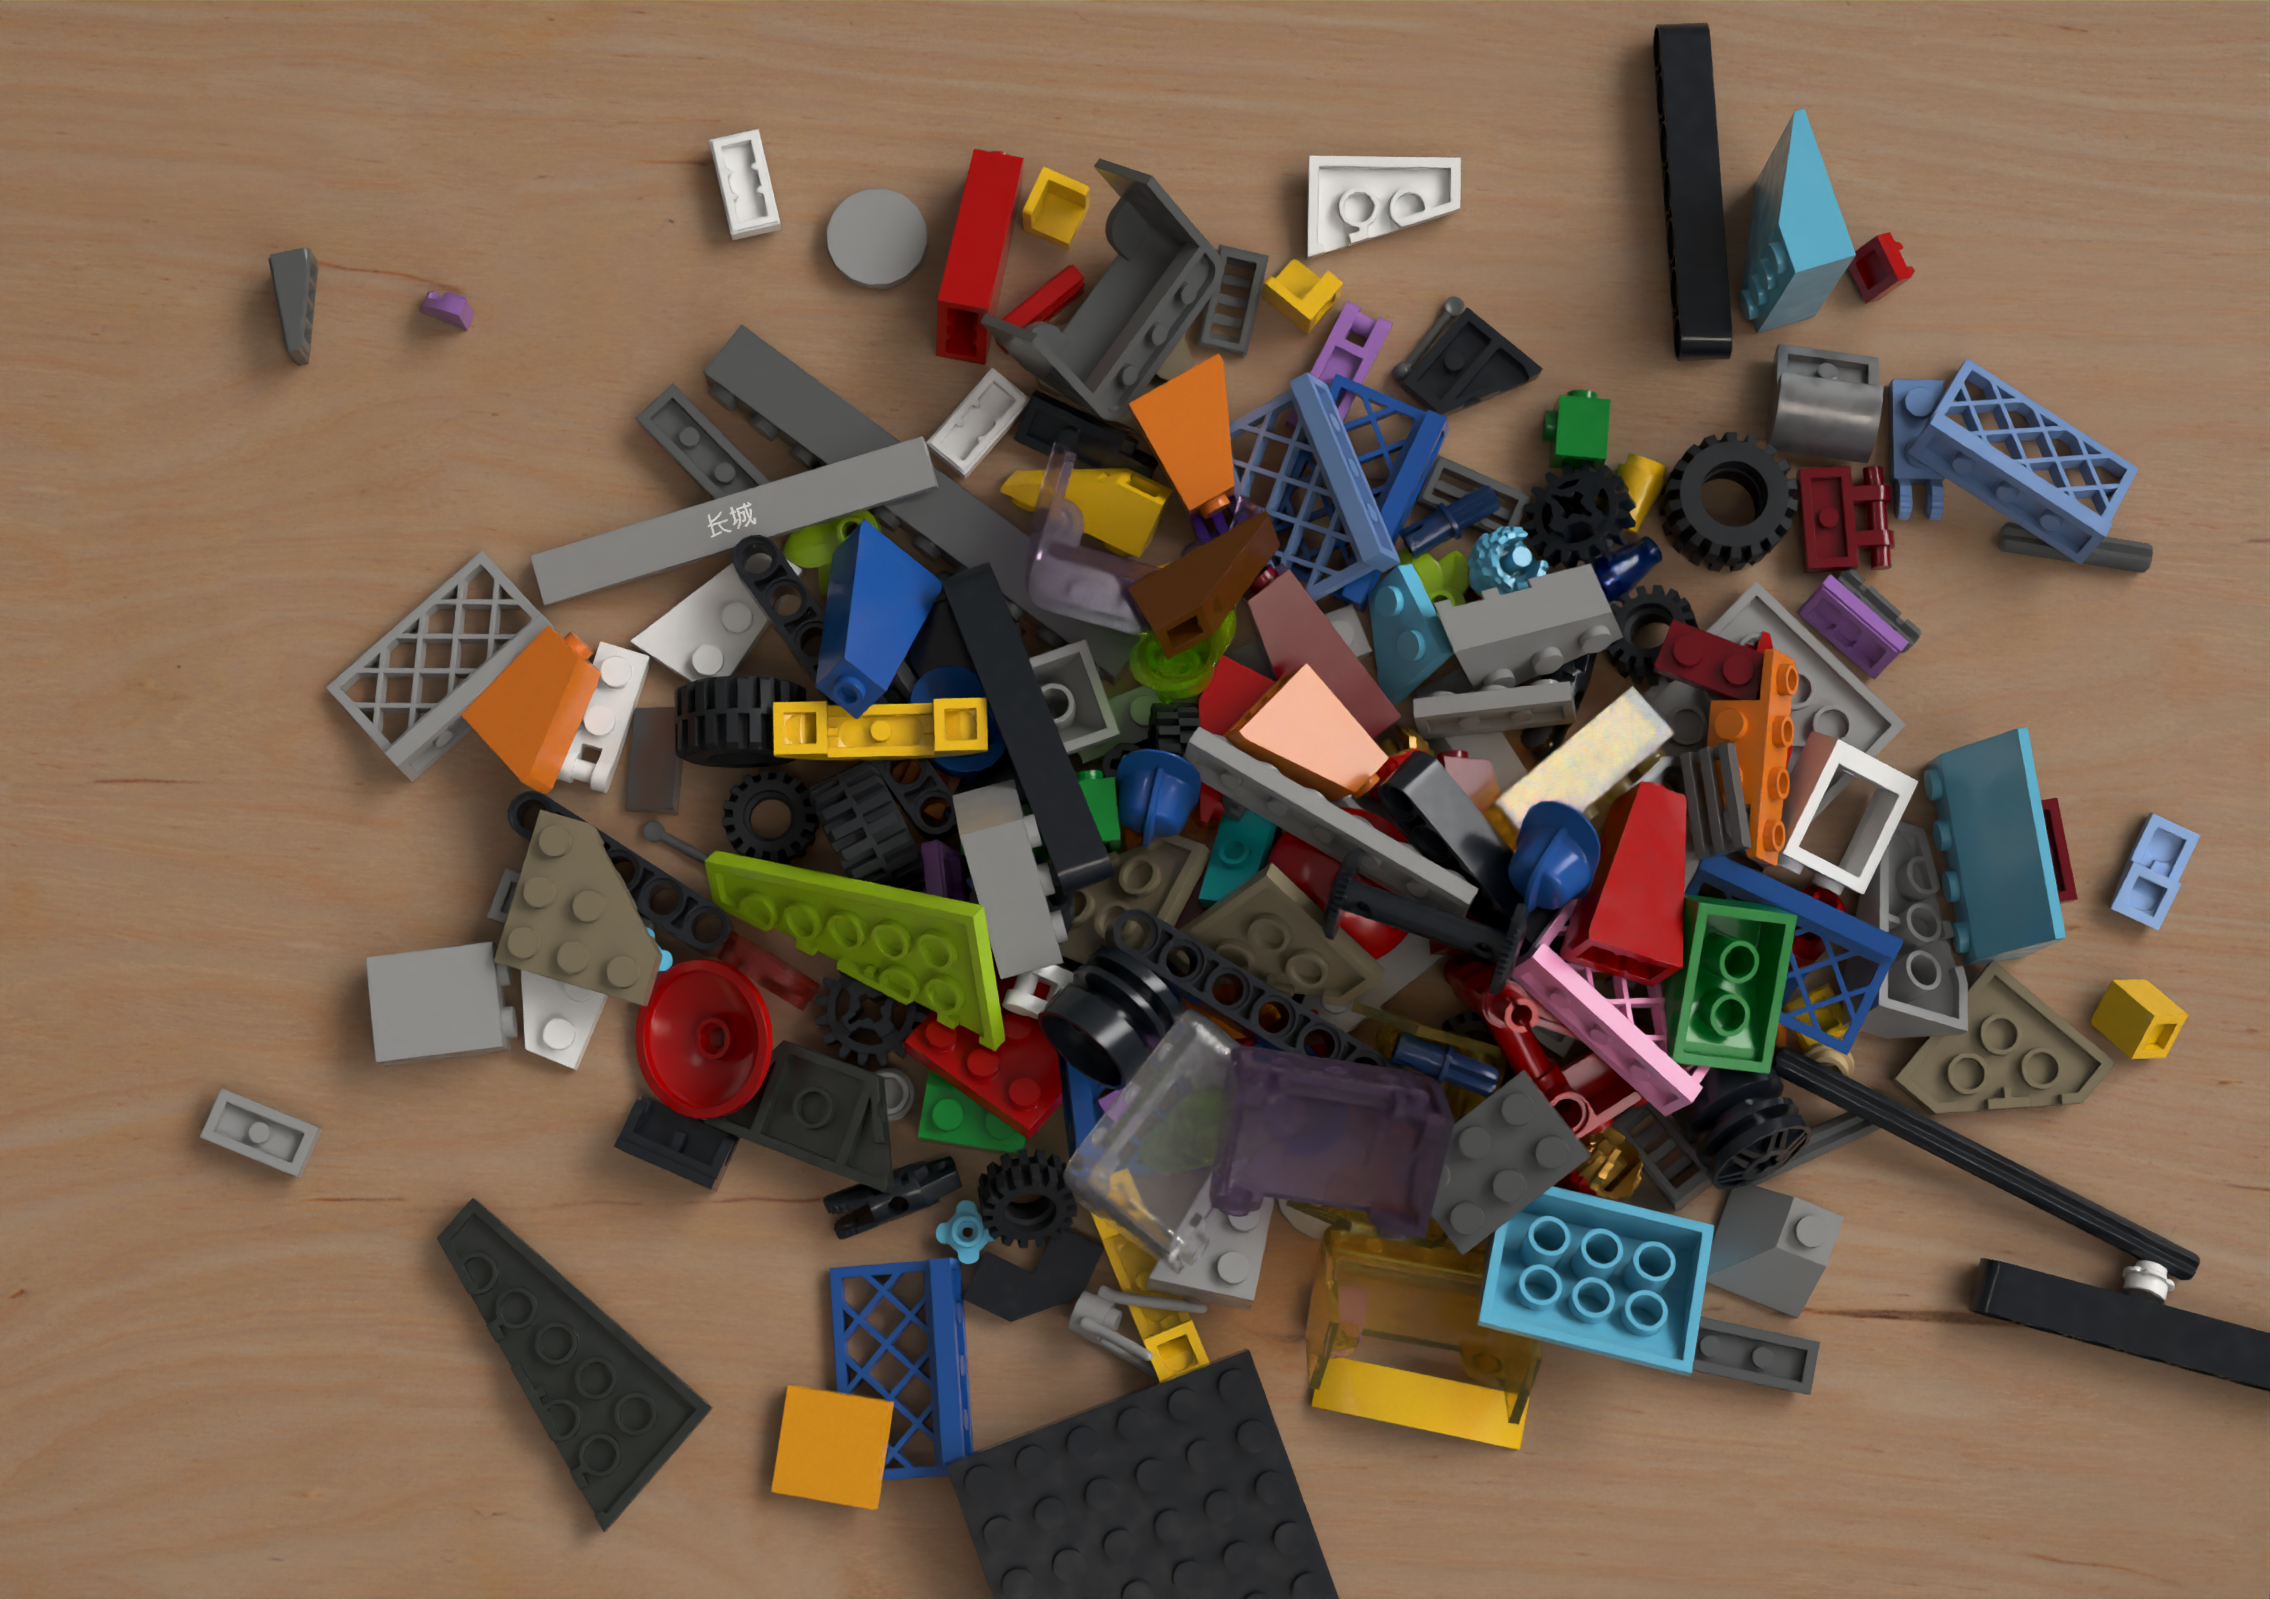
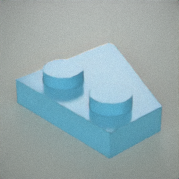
M1412 564L1397 565L1368 593L1378 683L1380 689L1392 705H1397L1454 654L1446 631Z

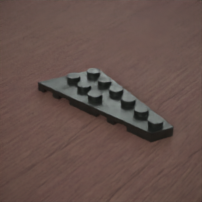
M472 1198L437 1237V1240L466 1291L471 1295L481 1312L495 1342L499 1344L511 1365L512 1372L550 1439L554 1441L569 1467L570 1474L579 1490H582L594 1511V1516L603 1532H607L713 1407L477 1199Z

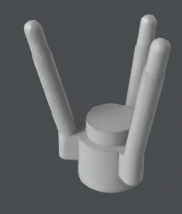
M1102 1285L1097 1295L1087 1291L1082 1292L1072 1312L1068 1329L1083 1335L1084 1339L1101 1345L1142 1372L1158 1380L1152 1363L1149 1362L1153 1358L1152 1352L1116 1332L1122 1318V1311L1114 1308L1115 1303L1200 1314L1207 1311V1306L1204 1303L1118 1292Z

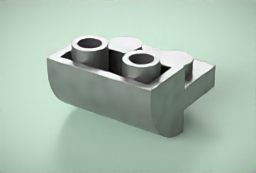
M1778 344L1773 361V392L1768 407L1767 445L1769 443L1778 452L1868 464L1877 438L1883 402V386H1879V358Z

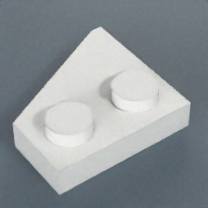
M521 970L525 1049L577 1071L609 995Z

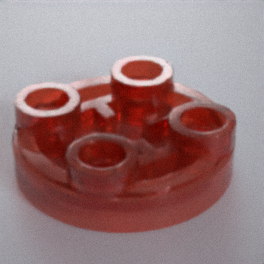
M731 930L722 944L724 947L717 956L722 962L736 968L766 990L801 1011L805 1009L809 1001L813 1000L821 987L816 981L736 931Z

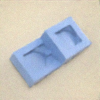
M2149 812L2125 864L2109 908L2159 931L2181 887V883L2178 881L2201 835Z

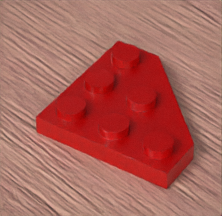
M992 953L1006 1039L997 1050L993 1051L980 1044V1035L960 1024L953 1030L937 1022L938 1013L932 1011L904 1041V1048L907 1054L1029 1140L1062 1104V1085L1057 1051L1043 1035L1037 1019L1013 1013L1002 1006L1007 989H1013L1018 975L1000 979L994 954ZM1038 982L1033 996L1046 1000L1049 985Z

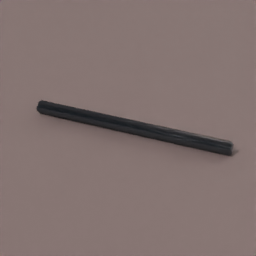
M1787 1046L1779 1047L1774 1053L1771 1065L1779 1077L2140 1260L2152 1261L2162 1265L2167 1269L2168 1274L2179 1280H2191L2200 1264V1258L2197 1254Z

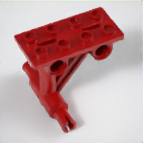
M1456 956L1457 965L1451 960L1446 963L1444 968L1446 982L1453 988L1455 996L1463 1004L1483 1018L1515 1076L1525 1070L1579 1139L1586 1134L1594 1135L1604 1131L1614 1122V1116L1630 1106L1638 1107L1649 1102L1593 1050L1588 1051L1561 1069L1554 1059H1548L1531 1029L1535 1025L1577 1040L1580 1039L1513 979L1509 980L1504 991L1496 995L1488 993L1496 966H1492L1483 960L1470 959L1466 956ZM1633 1015L1634 1025L1645 1035H1655L1652 1025ZM1677 1063L1687 1073L1694 1066Z

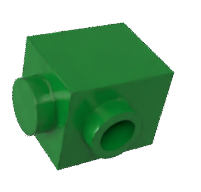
M1572 390L1567 392V395H1559L1553 411L1546 410L1543 420L1542 440L1551 441L1550 468L1563 469L1564 464L1570 463L1574 470H1581L1585 460L1590 461L1597 471L1604 465L1607 459L1611 399L1598 398L1596 392L1589 390Z

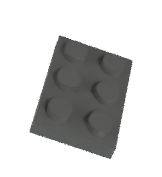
M1523 1070L1403 1163L1396 1171L1460 1253L1464 1255L1590 1158L1592 1154L1528 1073Z

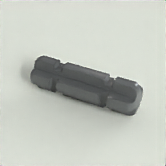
M1854 569L1845 570L1836 579L1909 642L1901 653L1908 651L1920 638L1921 630L1909 619L1904 622L1899 617L1902 613L1874 587H1865L1863 585L1865 579Z

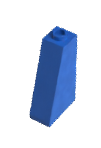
M865 519L845 538L832 555L815 685L817 689L855 719H858L886 692L942 590L941 582L937 577Z

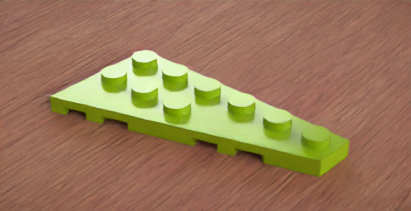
M717 850L704 861L712 901L722 910L764 932L775 928L796 939L797 949L810 956L819 951L838 961L837 970L905 1005L915 1001L937 1012V1022L953 1030L959 1024L979 1034V1043L993 1051H996L1006 1040L983 905Z

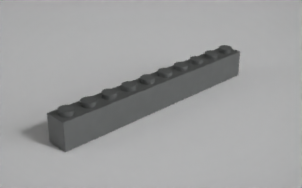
M742 324L704 370L707 383L711 387L708 394L718 404L731 412L737 406L751 417L748 423L756 432L771 442L777 436L791 446L792 449L789 451V454L808 470L901 443ZM934 466L938 489L875 507L870 512L878 519L880 524L890 531L895 532L900 527L915 538L911 542L912 546L929 560L936 562L940 557L954 567L955 570L952 575L989 561L1013 621L1018 623L1023 618L1035 627L1037 631L1034 636L1050 650L1086 639L1101 682L1105 679L1115 687L1131 666V661L1140 651L1142 645L1151 636L1139 617Z

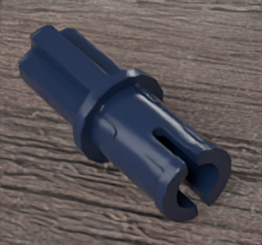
M1489 485L1481 486L1448 506H1445L1442 502L1437 504L1438 510L1420 521L1399 530V535L1408 552L1416 560L1434 547L1453 537L1456 540L1461 539L1460 531L1499 510V499Z
M1403 1030L1398 1035L1390 1057V1063L1410 1068L1434 1078V1084L1440 1085L1442 1081L1485 1097L1493 1093L1499 1078L1496 1067L1454 1052V1045L1448 1044L1446 1047H1443Z

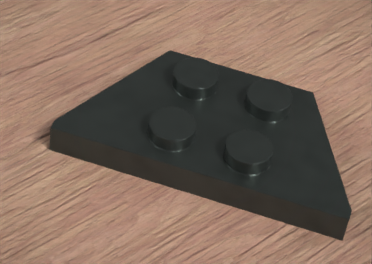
M783 1040L772 1051L770 1066L761 1087L742 1108L726 1116L705 1119L704 1124L882 1192L892 1193L894 1188L884 1076L798 1044Z

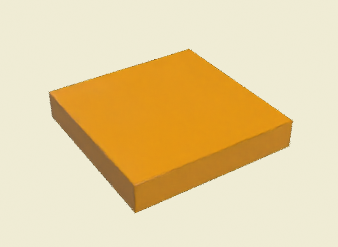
M794 1384L788 1385L771 1492L871 1510L878 1509L894 1401Z

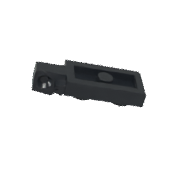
M1038 390L1031 395L1014 437L1015 441L1074 469L1128 468L1152 479L1158 465L1156 458L1140 449H1136L1139 441L1132 436H1128L1129 433Z

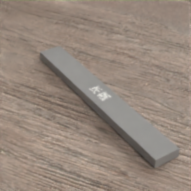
M921 436L541 552L530 557L543 604L550 607L734 551L736 545L743 538L750 535H762L773 539L938 489L939 486L925 438Z

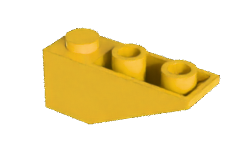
M1128 468L1016 470L1000 489V492L1012 497V502L1018 507L1030 512L1041 511L1058 519V524L1072 533H1087L1104 541V546L1113 553L1121 556L1133 555L1137 558L1142 555L1151 543L1174 491Z

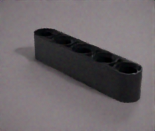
M1413 751L1378 787L1379 801L1425 858L1444 869L1458 872L1468 883L1479 889L1469 908L1474 917L1480 923L1508 932L1518 903H1524V898L1514 889L1508 878V864L1514 851L1435 757L1423 751ZM1538 906L1530 912L1528 929L1519 957L1530 949L1559 908L1550 910ZM1569 919L1564 926H1569ZM1556 936L1549 945L1559 957L1565 936Z
M526 791L517 795L511 801L508 809V821L511 828L529 844L534 830L524 828L523 817L532 807L542 806L548 812L588 823L545 794L537 791ZM597 829L612 864L615 866L620 862H629L635 867L634 877L626 886L638 907L637 911L640 916L652 921L657 927L702 955L718 956L725 953L731 947L735 938V928L731 919L720 907ZM663 890L676 891L678 894L677 907L666 915L654 913L652 908L654 897ZM706 918H716L722 922L720 937L711 943H702L696 938V928Z

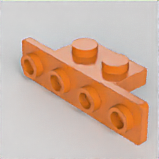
M1765 649L1760 700L1711 701L1707 747L1710 748L1718 747L1717 744L1725 742L1736 744L1745 807L1750 808L1749 833L1752 848L1747 849L1746 854L1748 858L1765 866L1777 865L1778 854L1785 844V828L1781 819L1783 799H1786L1790 789V778L1786 770L1787 749L1792 745L1794 739V724L1790 717L1792 696L1796 694L1799 684V676L1794 659L1777 649ZM1716 760L1719 791L1723 795L1724 808H1727L1720 760Z

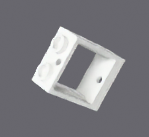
M1811 731L1790 774L1788 796L1786 799H1783L1781 821L1785 828V844L1778 854L1777 865L1797 875L1801 874L1803 868L1815 873L1812 883L1821 888L1828 889L1836 895L1840 896L1844 887L1864 895L1919 781L1837 738ZM1837 768L1876 788L1838 867L1799 847Z

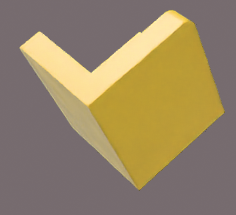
M1043 166L1022 211L1023 230L1069 250L1090 207V188L1083 183Z
M1292 259L1276 278L1269 276L1263 283L1261 297L1308 335L1340 299L1343 282L1328 270L1319 278L1300 261Z
M2145 979L2111 980L2091 1019V1024L2130 1059L2166 1058L2188 1014Z

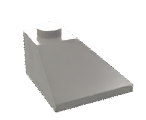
M1086 639L1029 659L1068 755L1121 737Z
M1750 1184L1731 1189L1713 1235L1706 1283L1798 1318L1827 1267L1844 1216L1796 1197Z

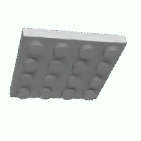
M1757 581L1706 631L1742 646L1745 643L1753 645L1754 640L1764 631L1770 633L1773 649H1777L1794 659L1798 671L1799 684L1796 694L1792 696L1790 717L1794 724V739L1792 743L1793 750L1787 767L1789 777L1811 731L1837 738L1875 758L1906 726L1888 706ZM1662 676L1658 680L1659 686H1652L1611 728L1652 767L1664 757H1680L1682 753L1699 752L1698 749L1707 747L1711 701L1726 699L1676 680L1668 683L1666 676ZM1839 768L1836 769L1811 822L1855 778L1854 776ZM1725 808L1723 816L1727 840L1732 841L1728 809ZM1746 808L1749 826L1750 808ZM1747 849L1739 851L1760 872L1768 867L1748 858L1746 854Z

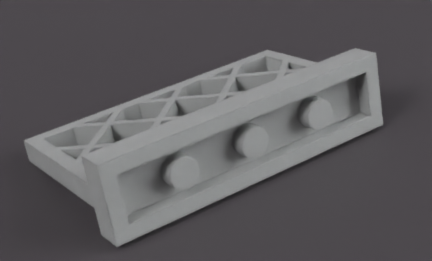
M480 551L326 688L384 751L388 758L413 782L473 729L461 714L548 625L556 631L557 629L534 607L483 551ZM483 570H486L494 579L492 599H467L468 584ZM503 589L512 599H502ZM439 609H456L453 634L428 633L429 619ZM466 609L491 610L489 634H463ZM501 610H523L532 619L516 634H499ZM400 643L417 644L414 668H389L391 651ZM427 644H452L450 668H425ZM462 644H488L486 661L478 668H460ZM498 644H504L498 649ZM379 663V668H373L376 664ZM361 678H377L375 703L353 702L345 692ZM388 678H413L411 703H385ZM423 678H449L447 695L438 703H421ZM459 678L464 679V680L459 684ZM363 712L374 713L373 723ZM384 713H409L408 729L391 744L382 734ZM420 713H426L419 719Z

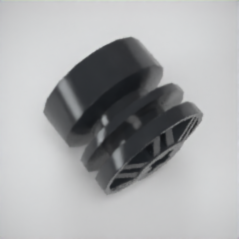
M1102 945L1095 948L1087 957V963L1074 972L1073 983L1075 987L1067 985L1060 988L1038 1013V1024L1049 1043L1071 1066L1087 1078L1104 1087L1120 1090L1125 1088L1147 1063L1148 1053L1145 1048L1155 1049L1160 1047L1165 1042L1166 1034L1173 1032L1182 1022L1183 1012L1178 1000L1166 984L1148 967L1133 956L1115 947Z
M1772 1065L1770 1074L1710 1067L1699 1083L1703 1088L1693 1103L1671 1113L1685 1138L1690 1143L1699 1144L1696 1156L1700 1163L1707 1167L1706 1173L1717 1189L1731 1190L1767 1177L1796 1157L1809 1143L1812 1135V1130L1801 1115H1798L1799 1109L1792 1099L1781 1097L1784 1084Z

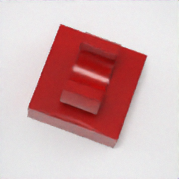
M1890 232L1875 236L1855 251L1856 256L1848 266L1866 304L1882 299L1912 278L1911 275L1915 272L1913 266L1907 267L1900 253L1903 246L1900 242L1894 241Z

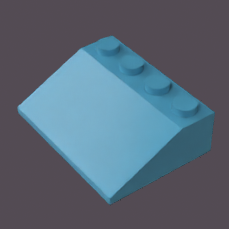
M1805 109L1794 112L1756 183L1741 284L1742 291H1739L1738 297L1743 316L1747 321L1753 320L1757 334L1815 317L1856 256Z
M2028 727L2017 728L1939 754L1928 763L1929 770L1924 772V787L1927 798L1930 801L1935 800L1938 820L1933 823V837L1937 850L1939 852L1944 851L1947 871L1942 874V888L1946 901L1948 903L1953 902L1956 923H1952L1954 932L1952 943L1957 954L1962 953L1964 966L1987 963L1993 960L2001 961L2027 957L2065 939L2066 934Z
M1552 1186L1488 1236L1477 1325L1690 1377L1693 1369L1715 1225Z

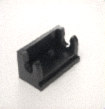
M643 1096L641 1100H636L614 1147L717 1192L740 1138L704 1124L694 1118L681 1115L669 1107Z

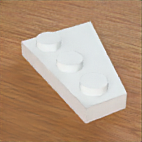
M1309 156L1307 260L1458 212L1461 200V158Z
M763 553L752 555L745 564V570L753 574L765 572L770 567L772 558ZM788 561V563L795 571L797 576L801 579V577L804 575L803 570L795 564ZM731 563L630 642L634 647L688 682L711 677L735 676L770 625V622L741 583L734 564ZM784 595L776 601L774 606L776 613H778L789 595Z

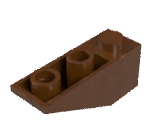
M1266 510L1251 519L1239 522L1233 529L1210 542L1193 548L1185 556L1160 570L1148 573L1140 581L1127 588L1139 617L1167 660L1212 636L1280 547L1270 516Z

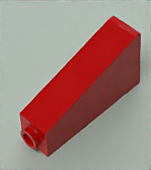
M973 150L937 300L936 356L986 365L992 334L980 321L985 314L996 318L1022 190L1024 158L1011 156L1003 151Z
M1640 781L1613 801L1599 839L1601 844L1600 859L1593 878L1592 887L1586 896L1578 898L1560 949V957L1563 960L1654 987L1683 968L1686 795L1668 790L1659 783Z

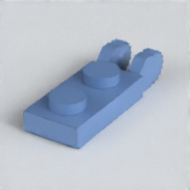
M1892 379L1889 383V483H1893L1894 514L1897 520H1907L1910 517L1913 507L1911 484H1925L1926 518L1928 520H1941L1944 508V486L1942 482L1945 480V477L1907 452L1944 395L1943 380Z

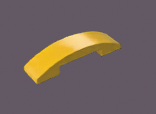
M987 697L933 699V703L872 704L858 719H855L839 705H827V701L773 702L774 757L870 761L938 758L988 752Z
M1129 1171L1083 1190L1082 1193L1121 1291L1183 1300L1181 1296L1146 1289L1148 1278L1161 1258L1163 1250L1132 1172ZM1128 1305L1145 1349L1153 1354V1358L1150 1361L1159 1381L1209 1363L1188 1312Z
M1321 1354L1311 1407L1520 1450L1530 1397Z

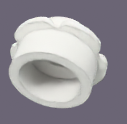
M2139 1260L2135 1266H2128L2123 1270L2122 1278L2125 1282L2122 1292L2144 1300L2164 1304L2167 1292H2172L2175 1284L2171 1279H2167V1269L2152 1261Z

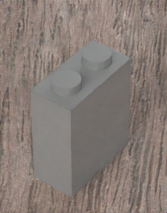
M493 942L366 957L376 1063L389 1067L511 1051L510 1038L517 1037L518 1035L514 1006H506L505 986L512 985L513 981L512 967L494 962L498 946Z

